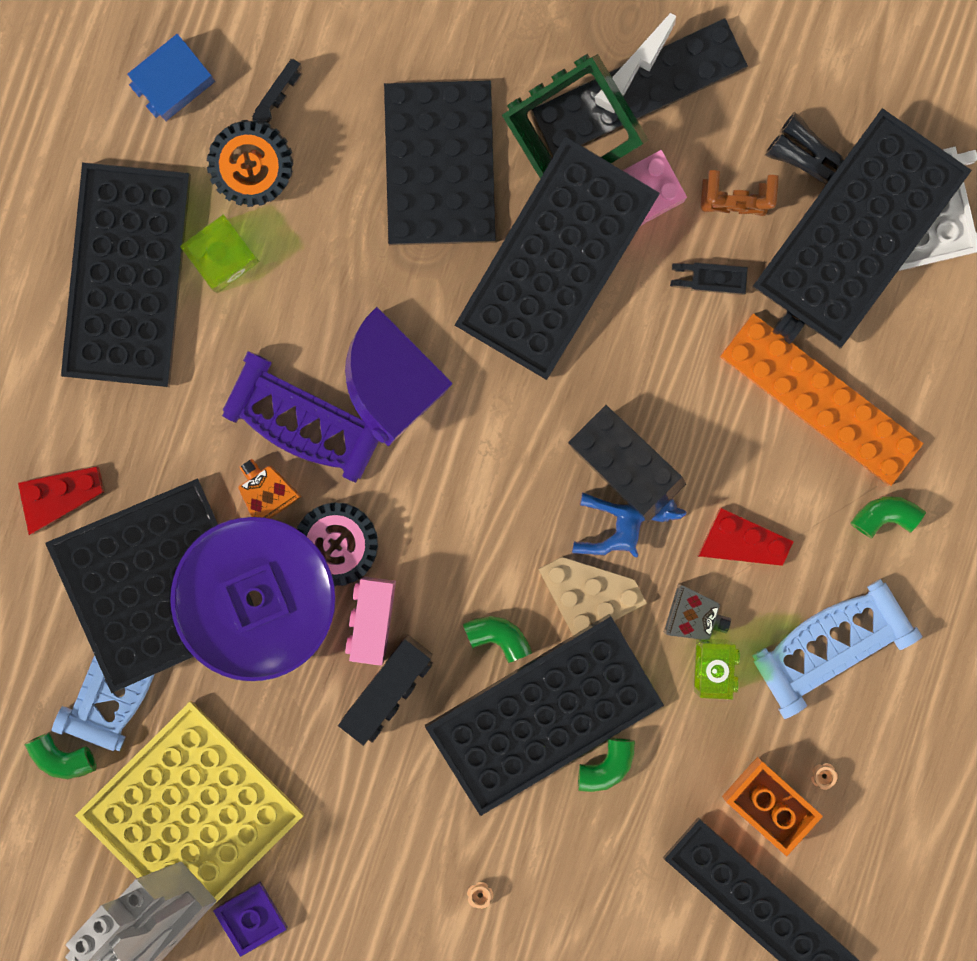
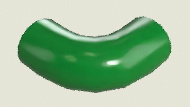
M883 496L868 502L856 514L850 524L869 538H873L880 527L886 523H896L911 533L922 521L926 511L902 497Z
M486 616L463 624L473 649L486 643H495L503 650L508 663L533 653L528 640L520 628L505 618Z
M50 732L24 744L36 766L51 777L68 780L85 776L97 769L95 758L87 746L73 752H63L55 745Z
M610 738L608 739L607 756L602 763L598 765L579 764L578 791H603L620 783L630 771L634 757L635 741Z

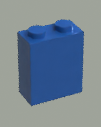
M178 33L127 74L132 80L129 84L138 97L144 95L149 103L146 107L155 118L161 116L165 121L169 120L216 82Z

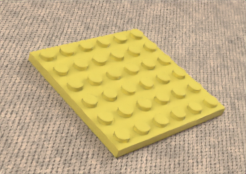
M190 701L75 816L136 878L182 861L209 893L219 901L304 816V813Z

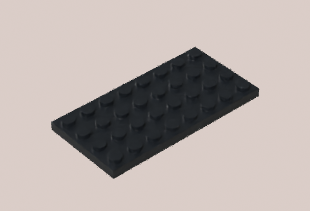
M882 108L752 287L841 349L972 170Z
M565 136L454 326L547 380L660 193Z
M82 162L61 377L170 388L191 180L190 173Z
M608 614L425 724V728L478 814L482 816L660 709L664 704L612 616Z

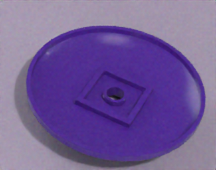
M262 517L238 518L211 528L187 549L173 578L171 611L176 630L182 642L200 663L210 670L231 679L264 681L280 677L304 664L321 646L327 636L334 616L335 586L330 568L317 546L302 532L274 519ZM253 590L260 592L262 595V602L258 606L250 605L247 600L249 592Z

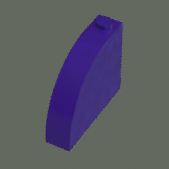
M378 307L365 318L350 344L345 365L349 396L362 420L372 430L374 437L379 442L385 443L388 447L442 397L453 384Z

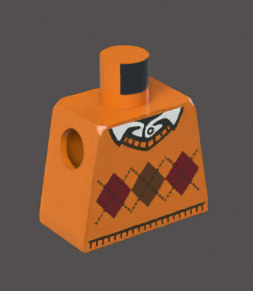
M250 459L239 467L247 481L238 488L251 517L271 519L301 498V495L273 466H268L261 471L255 461Z

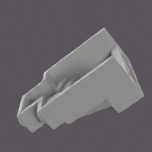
M182 861L135 879L118 899L101 905L66 943L70 952L65 958L68 961H162L217 900Z

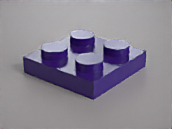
M261 881L213 910L240 957L288 928Z

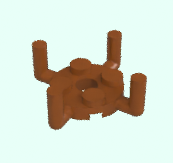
M709 170V179H703L701 210L704 212L722 213L733 211L739 212V214L765 216L768 213V209L774 208L777 204L779 175H768L767 183L759 184L758 194H751L749 196L750 191L733 190V195H728L727 192L719 191L720 171Z

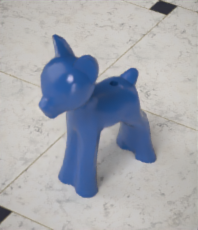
M582 492L580 506L601 510L616 516V532L605 541L599 543L574 541L572 553L607 555L611 551L621 550L629 551L637 558L636 546L641 523L645 519L629 504H614ZM672 498L651 520L668 522L669 520L683 518L687 512L677 508L675 500Z

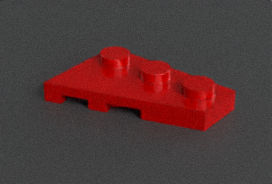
M96 466L18 483L28 535L38 532L48 524L55 522L67 513L103 494L104 489L99 467Z
M719 508L697 556L783 566L794 541L725 509Z

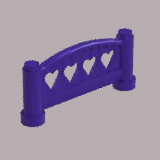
M247 351L243 359L246 363L223 408L222 416L237 423L238 419H243L261 436L288 453L314 463L341 468L344 471L342 476L356 483L358 478L361 479L379 442L372 434V430L362 419L268 373L272 362L253 352ZM272 394L273 417L266 419L262 413H254L253 405ZM296 406L297 429L289 431L287 426L278 425L277 417ZM320 418L321 441L313 443L311 438H303L301 436V429ZM344 430L345 453L337 455L334 450H327L324 445L325 441Z

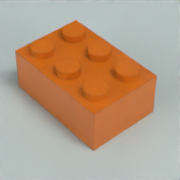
M758 757L722 795L726 803L786 857L823 817L809 802Z

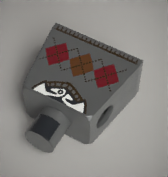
M678 584L663 632L670 636L709 640L712 630L727 634L731 618L718 614L719 603Z

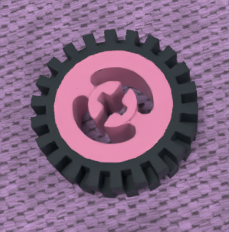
M328 503L309 512L299 523L297 530L307 536L316 546L318 537L323 538L325 552L332 546L330 539L336 540L342 534L341 532L329 533L327 530L328 526L341 525L351 531L356 542L355 550L350 551L348 549L349 540L345 537L340 544L342 550L337 548L330 555L332 557L344 556L345 562L335 564L326 561L333 577L334 586H345L360 579L371 568L377 556L378 536L374 528L375 526L368 516L357 507L346 503Z

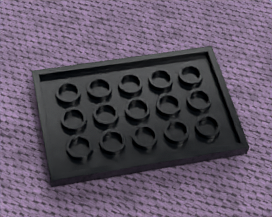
M491 80L384 83L389 246L495 243Z

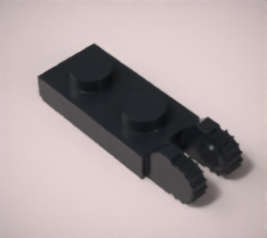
M290 59L255 109L252 120H260V123H270L272 120L271 111L274 106L278 109L287 97L284 94L289 85L294 87L302 76L300 72L301 64L298 61Z
M706 263L672 264V270L675 272L693 273L692 281L671 280L670 287L691 289V291L746 294L748 267Z

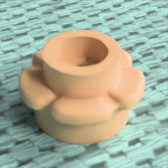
M818 764L812 770L811 780L815 786L827 790L837 782L838 774L834 771L835 768L831 764ZM822 774H826L827 777L822 778Z
M477 882L476 885H471L468 888V902L471 906L483 909L490 905V900L493 899V891L491 888H488L486 883ZM478 893H482V894H483V896H482L481 898L478 897L477 895H478Z

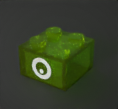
M224 214L180 246L210 288L216 293H219L260 262Z
M696 639L694 692L700 698L733 700V693L738 692L739 681L738 676H734L735 665H739L740 651L736 649L734 643L724 639Z

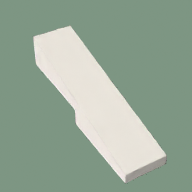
M670 13L612 77L623 96L639 67L650 71L675 25V15ZM601 90L595 96V104L615 113L604 92Z

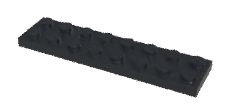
M726 18L662 47L650 71L639 67L623 96L637 120L747 69L748 65ZM621 67L609 72L611 77H613L620 70ZM596 79L531 110L552 157L565 136L583 146L624 127L616 113H612L595 104V96L602 90Z
M699 817L663 856L667 863L778 961H860Z

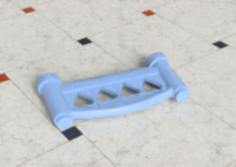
M881 579L867 586L868 594L837 603L808 618L790 632L773 651L768 652L764 648L752 655L754 664L779 703L780 708L778 710L784 719L799 713L807 707L802 698L804 694L894 641L897 648L902 650L923 637L917 627H912L889 587ZM867 607L873 611V633L853 622V616L857 613L862 614V611ZM843 621L850 624V647L833 639L829 633L831 628H839L840 623ZM824 635L827 638V660L810 653L806 648L807 643L816 641L818 636ZM796 649L803 650L804 674L786 666L783 662L786 655H793Z
M94 655L73 709L62 706L51 731L61 735L65 732L113 752L114 750L120 752L126 736L121 735V731L141 705L154 675L125 687V695L118 697L115 693L111 694ZM111 700L117 701L119 709L114 712L115 719L111 722L106 721L95 706L96 703Z

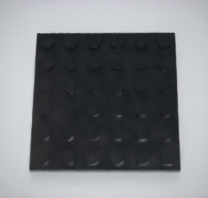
M198 478L45 543L111 694L194 657L186 648L176 630L171 611V588L176 569L187 549L202 534L218 525ZM248 594L247 600L250 605L254 606L251 597Z

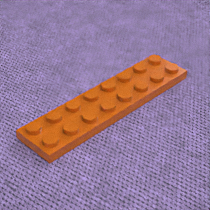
M752 314L720 355V358L885 484L892 486L924 443L793 343L788 344L785 342L782 335L774 334L771 326L755 314Z

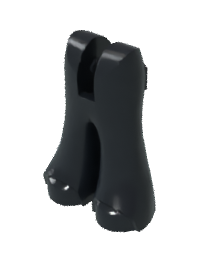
M793 112L781 128V134L773 140L765 153V156L771 159L783 161L800 168L825 184L829 182L834 172L824 166L823 162L837 170L845 160L842 155L823 142L796 112ZM787 137L793 139L794 141L804 146L807 150L811 152L813 156H811L806 151L801 149L799 146L794 144Z

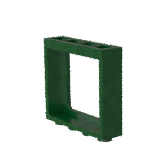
M588 53L574 62L576 66L574 69L567 72L564 68L551 76L554 82L546 87L543 83L537 85L529 91L531 95L524 101H522L521 97L517 98L507 105L509 111L502 114V117L539 178L542 177L552 157L528 119L527 114L530 110L586 74H592L629 135L627 141L605 153L601 158L613 163L649 140L598 54L591 58Z

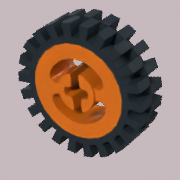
M241 120L229 125L214 138L215 140L210 145V152L207 155V161L209 162L207 171L211 174L212 178L210 181L212 185L215 184L217 192L219 194L223 193L228 201H235L236 205L242 206L246 204L247 207H253L254 205L261 206L265 205L266 202H271L286 188L292 176V166L294 163L291 157V147L289 148L287 145L288 141L279 134L280 131L278 129L271 128L270 124L266 122L260 123V120ZM251 144L259 147L265 153V155H262L257 150H251L248 153L250 160L256 161V165L253 167L254 176L262 170L264 165L268 167V173L264 179L257 182H249L237 175L236 171L245 177H249L252 174L250 165L245 166L244 163L248 159L247 151L241 154L237 161L233 160V154L237 147Z

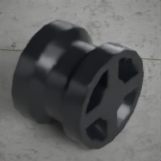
M786 311L772 332L776 335H782L785 342L790 344L802 330L805 323L795 319L789 311Z

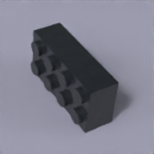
M607 405L568 442L571 448L647 522L687 485L683 477Z
M407 634L341 719L338 727L363 746L368 740L373 743L384 727L381 724L383 720L390 721L399 709L400 704L397 702L401 697L406 700L415 689L416 683L414 681L418 675L423 678L433 664L431 661L433 654Z

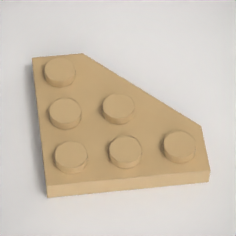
M560 557L538 569L572 635L577 634L608 614L615 621L647 604L635 580L564 557Z

